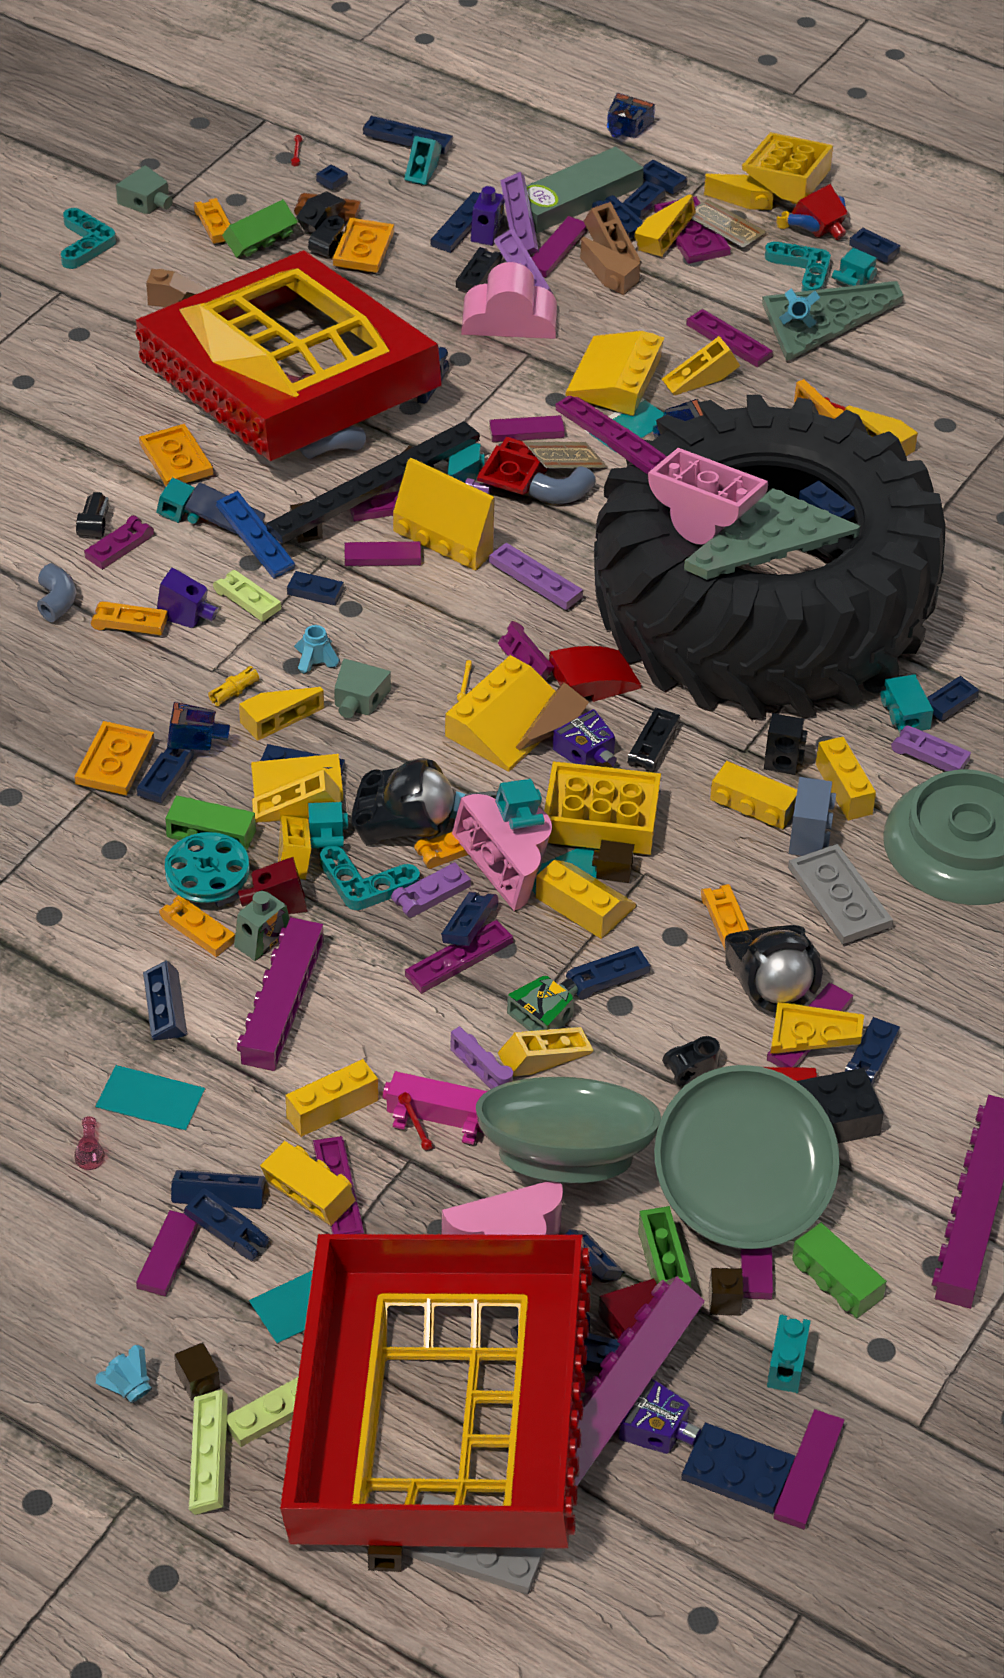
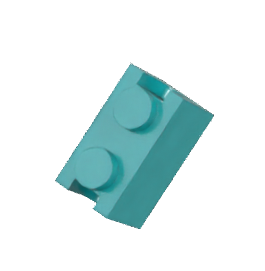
M916 675L885 679L886 690L881 691V702L884 707L887 706L891 723L896 725L899 733L905 726H912L921 731L930 729L934 710Z
M780 1314L767 1388L798 1393L811 1320L803 1319L801 1323L798 1319L792 1318L787 1320V1315ZM778 1366L786 1370L794 1369L793 1375L789 1377L780 1375L777 1371Z

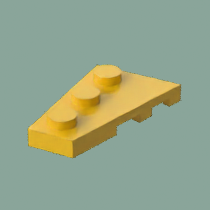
M778 1002L770 1054L861 1044L864 1014Z

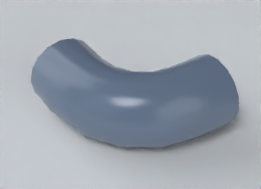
M352 425L300 448V451L308 459L334 449L343 448L356 451L365 444L366 434L361 427Z
M585 467L576 468L565 479H554L542 473H537L529 487V495L552 504H567L577 501L587 494L595 485L596 477L591 470Z
M49 563L42 568L38 576V582L49 590L50 593L37 602V607L40 614L47 621L54 622L63 616L73 605L76 597V588L73 578L65 570L54 563Z

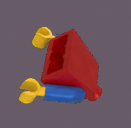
M829 184L800 199L792 214L789 215L788 211L782 212L781 217H776L777 227L785 229L790 225L800 226L811 231L816 237H821L830 232L836 240H839L847 232L841 225L848 214L845 199L842 196H838L832 185Z

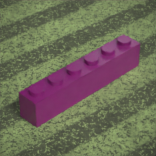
M290 917L287 927L281 929L279 948H274L271 956L272 966L270 970L266 969L264 972L262 991H257L255 995V1009L253 1013L249 1012L247 1015L246 1032L244 1035L240 1034L238 1038L237 1051L241 1054L242 1065L271 1071L276 1070L324 943L322 923Z

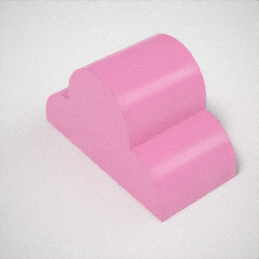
M515 262L499 264L489 273L487 284L477 285L466 293L461 335L555 339L556 298L549 290L534 286V276L526 266Z
M677 448L648 472L650 488L661 503L670 507V516L675 529L683 538L695 544H706L726 526L732 525L764 497L768 488V481L680 448Z
M472 794L462 797L452 831L453 836L460 842L461 846L512 910L516 911L522 908L530 898L536 874L541 867L551 834L552 824L549 816L538 807L536 814H543L544 825L510 829L509 822H504L495 798L483 794Z
M547 1181L442 1210V1234L559 1235L563 1198L561 1182Z

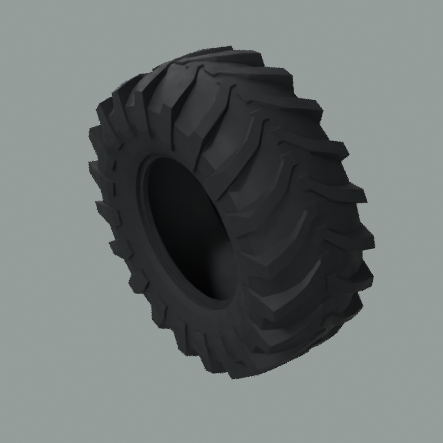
M746 395L747 407L726 410L712 400L698 402L703 413L699 417L684 421L665 415L657 419L656 423L661 435L653 441H644L664 455L669 456L677 448L761 478L768 481L766 494L771 489H776L799 499L801 490L820 481L855 507L854 516L847 521L859 525L860 532L855 538L852 535L838 538V543L826 544L816 548L832 562L814 570L776 575L756 573L735 567V572L704 579L684 570L685 560L704 544L692 543L678 533L671 520L670 507L661 503L653 494L649 485L648 475L626 460L627 467L612 468L605 482L604 497L608 500L598 513L596 521L597 541L594 542L596 601L605 630L612 631L616 645L628 663L642 660L653 684L664 691L678 683L686 685L693 699L700 707L712 710L722 698L740 702L749 717L764 719L766 705H791L802 717L816 716L813 701L833 696L849 705H853L863 701L858 685L868 679L885 682V679L899 677L900 668L897 658L900 654H916L925 639L926 628L922 625L935 610L939 594V587L937 585L941 584L946 526L940 493H934L928 469L922 460L907 461L899 438L890 431L873 437L868 435L858 414L845 410L833 419L820 415L812 400L797 397L792 409L769 407L761 395Z

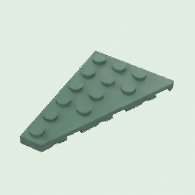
M897 281L795 292L797 296L807 297L816 291L820 296L811 305L810 314L816 321V324L811 328L803 320L792 319L786 324L781 322L779 317L786 313L789 307V301L785 294L763 296L762 305L785 359L791 360L901 304L904 295Z
M771 489L732 525L726 526L687 558L684 570L704 579H710L720 574L735 572V567L748 563L753 567L770 562L773 559L787 557V552L800 549L802 552H806L826 544L838 543V538L852 535L855 538L859 535L860 526L831 514L827 510L817 508L803 500L787 495L780 490Z

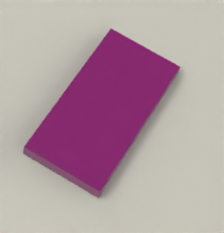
M696 196L693 197L695 207L701 204ZM678 200L656 204L654 212L657 213ZM692 218L674 240V243L688 264L731 254V248L722 235Z

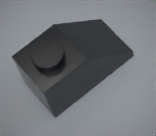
M326 191L309 198L296 219L304 231L312 234L327 217L338 216L346 201Z

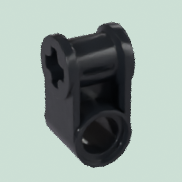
M339 216L327 217L318 229L311 234L308 250L328 258L333 257L343 236L344 220Z
M702 1036L692 1042L670 1049L663 1056L662 1062L675 1075L674 1080L679 1086L687 1085L700 1075L719 1068L720 1044L711 1036Z

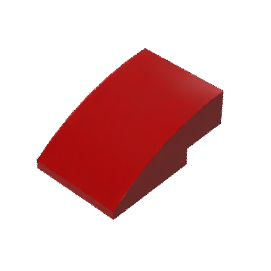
M506 437L501 446L496 445L478 474L477 481L523 495L529 492V487L537 473L545 475L549 468H546L523 441Z
M576 646L549 652V662L554 666L552 673L559 685L561 686L565 682L582 697L590 696L593 702L638 690L642 687V684L619 650L602 646Z

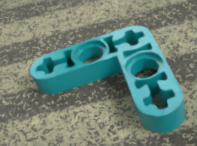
M69 208L64 211V226L83 238L61 251L63 267L76 269L115 245V231L111 227L79 208Z
M776 241L766 244L764 257L768 262L806 269L802 280L801 292L823 289L831 259V254L827 250Z
M327 846L320 853L321 868L345 905L352 910H363L391 899L392 893L397 888H406L420 881L419 869L412 864H403L362 879L341 847ZM333 860H337L338 866L335 867V862ZM343 874H347L352 877L348 881H341L338 879V877ZM378 884H386L389 886V888L386 890H378L375 888V886Z

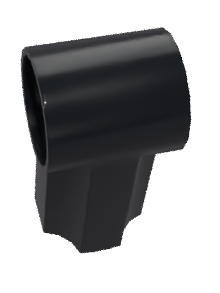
M93 492L92 495L87 497L83 513L79 512L77 516V535L104 536L109 498L105 497L103 493Z

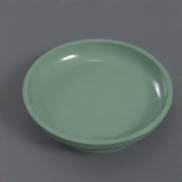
M952 770L935 775L902 795L892 807L883 832L885 851L897 872L917 889L944 901L965 905H989L1004 902V779L978 770Z
M752 1065L726 1066L711 1070L693 1079L668 1104L660 1120L655 1138L654 1153L657 1177L669 1205L688 1227L708 1240L721 1245L741 1249H758L779 1245L795 1238L807 1230L821 1216L831 1200L836 1187L839 1173V1149L833 1126L826 1112L815 1097L802 1085L788 1076L768 1068Z
M538 1077L508 1082L484 1093L476 1104L478 1124L487 1139L499 1147V1156L504 1164L516 1172L529 1177L563 1183L595 1182L613 1178L624 1173L632 1165L633 1156L643 1151L655 1138L661 1120V1114L657 1106L648 1098L633 1090L608 1082L574 1077Z

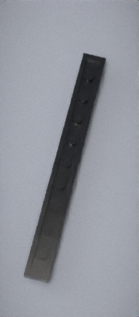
M463 421L267 523V531L283 544L402 482L407 461L410 458L431 467L480 441V433Z

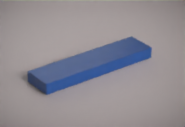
M238 491L217 501L216 507L273 579L294 569L295 562L276 538L267 531L265 524Z

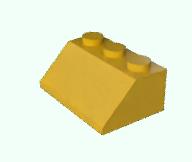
M553 860L536 877V899L600 939L636 907L635 902L569 862Z

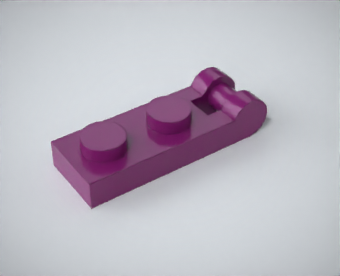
M132 515L124 525L84 550L85 558L103 570L150 539L154 533V528L147 523L143 524L140 518Z
M511 621L507 627L508 632L506 635H502L498 641L499 646L508 656L511 655L530 665L546 681L554 666L526 635L524 627L516 621Z

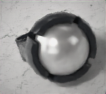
M425 758L409 760L394 769L383 771L379 769L371 770L363 776L358 787L352 809L351 823L366 845L375 844L380 840L408 835L419 838L436 836L446 830L450 821V812L454 801L451 784L444 776L438 764L433 760Z
M784 925L730 933L725 937L726 966L733 970L745 993L759 1007L776 1012L778 1002L803 1006L809 1001L806 992L809 990L815 995L820 988L823 976L821 956L805 935V928L802 926Z

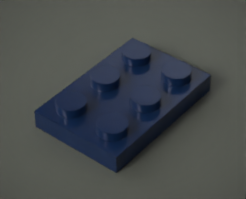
M705 1422L683 1469L681 1480L773 1514L796 1456Z

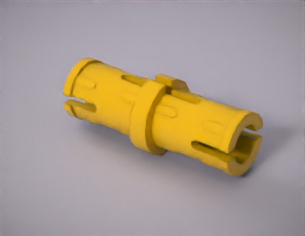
M249 666L238 675L226 678V682L208 693L210 701L215 703V706H219L234 695L236 697L242 694V690L259 680L258 672L252 666Z

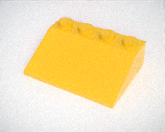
M770 132L742 164V170L780 198L797 204L800 199L812 194L830 172L834 145Z
M645 331L593 336L565 392V396L578 397L585 402L634 416L660 361L664 337Z
M410 458L407 461L393 511V531L415 542L420 541V545L476 571L489 558V555L493 553L495 497Z
M509 655L445 713V736L509 772L540 743L538 742L522 750L516 748L555 690L530 665Z
M553 761L544 812L549 816L552 824L548 843L600 849L601 840L635 844L634 853L651 855L661 773Z

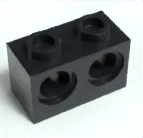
M772 713L767 735L764 770L795 775L797 766L803 765L805 749H801V746L805 747L808 731L803 730V718Z

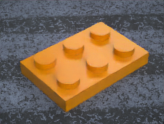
M350 218L334 254L333 266L378 273L394 234V224Z
M185 423L139 436L140 446L165 486L168 485L172 477L188 483L213 475L212 465Z
M103 721L74 776L75 784L127 796L155 740L154 732Z

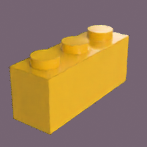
M842 736L818 742L816 767L824 780L832 781L831 793H836L835 800L846 819L849 821L873 815L876 791L845 738Z
M726 761L712 780L710 800L783 830L794 815L797 789Z
M361 1059L286 1094V1117L301 1137L377 1102L378 1078L364 1059Z
M284 1141L260 1165L269 1184L330 1226L356 1201L351 1190L352 1184L342 1174L336 1176L323 1161L319 1159L314 1161L299 1145L294 1147Z

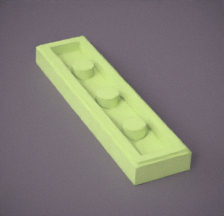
M223 1389L194 1397L189 1510L194 1515L223 1507L228 1394Z

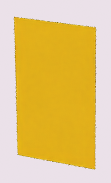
M339 754L251 762L254 798L324 769L338 785L340 800L344 801Z

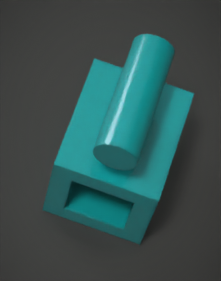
M852 248L841 258L840 271L834 270L832 278L849 286L865 285L872 281L877 274V268H875L877 258Z
M172 477L159 497L156 513L177 523L180 522L185 513H188L187 520L195 524L200 516L185 509L195 487Z
M532 779L500 783L495 802L503 821L509 822L510 829L544 825L543 814H536L538 806L542 802L539 789L535 788Z
M341 802L308 803L311 848H325L327 846L344 847L343 829H348V814L342 813Z

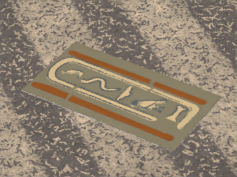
M709 199L695 207L696 213L692 217L693 220L741 247H745L766 233L761 228Z
M524 442L546 468H609L586 442Z

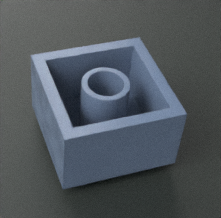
M799 777L788 854L803 856L829 847L831 832L825 830L831 829L834 812H829L828 809L834 810L836 793H831L832 781Z

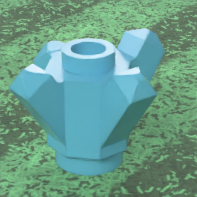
M791 288L784 293L789 301L788 311L779 317L781 322L786 324L792 319L803 320L809 328L814 326L816 321L811 316L810 309L811 305L820 298L817 292L814 291L807 297L797 296Z
M312 625L307 627L302 638L294 645L302 653L298 666L302 673L311 671L313 664L324 662L327 667L334 668L339 662L336 653L330 645L332 640L327 636L326 630L322 626Z
M134 1345L128 1350L129 1355L127 1357L124 1353L115 1357L109 1362L106 1371L96 1374L97 1385L121 1394L130 1403L141 1399L152 1389L148 1383L150 1379L147 1376L145 1348L140 1345Z

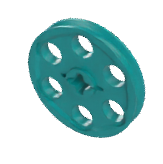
M204 832L185 837L169 850L165 859V875L169 887L180 897L194 902L210 903L229 898L245 885L249 877V857L246 849L236 839L221 833ZM196 845L203 847L199 852L189 850L192 846ZM221 847L231 849L228 853H219L217 850ZM179 862L186 864L182 869L172 867L175 863ZM234 865L242 867L238 872L228 870L229 867ZM188 881H193L197 883V885L192 888H186L183 886V884ZM214 883H223L225 884V887H223L222 889H213L211 888V885Z

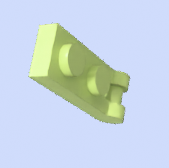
M236 570L230 571L226 574V578H220L213 583V588L217 594L225 595L262 622L281 610V601Z

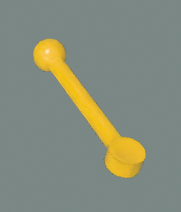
M466 660L461 691L457 694L458 701L466 695L472 660Z

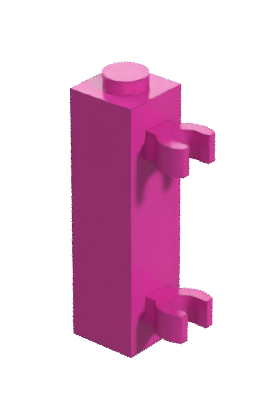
M397 1071L394 1072L391 1082H386L383 1090V1099L387 1100V1112L393 1113V1118H395L393 1122L394 1128L404 1130L408 1117H410L405 1105L400 1104L398 1100L400 1094L407 1092L411 1096L410 1104L418 1119L463 1128L462 1142L474 1145L477 1132L483 1133L477 1121L476 1104L479 1098L487 1091Z

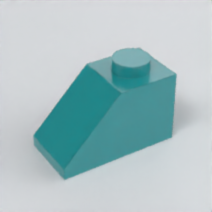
M415 136L404 180L426 185L437 168L442 145L436 140Z
M475 443L450 456L448 475L464 483L467 478L477 480L479 469H482L485 465V454H480V444Z

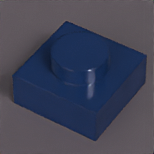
M332 164L316 174V182L331 190L348 181V173Z

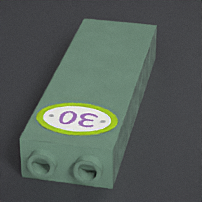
M615 146L526 185L535 233H540L562 223L568 216L575 217L591 210L593 202L598 200L605 201V198L611 195L618 198L638 189L643 185L644 168Z

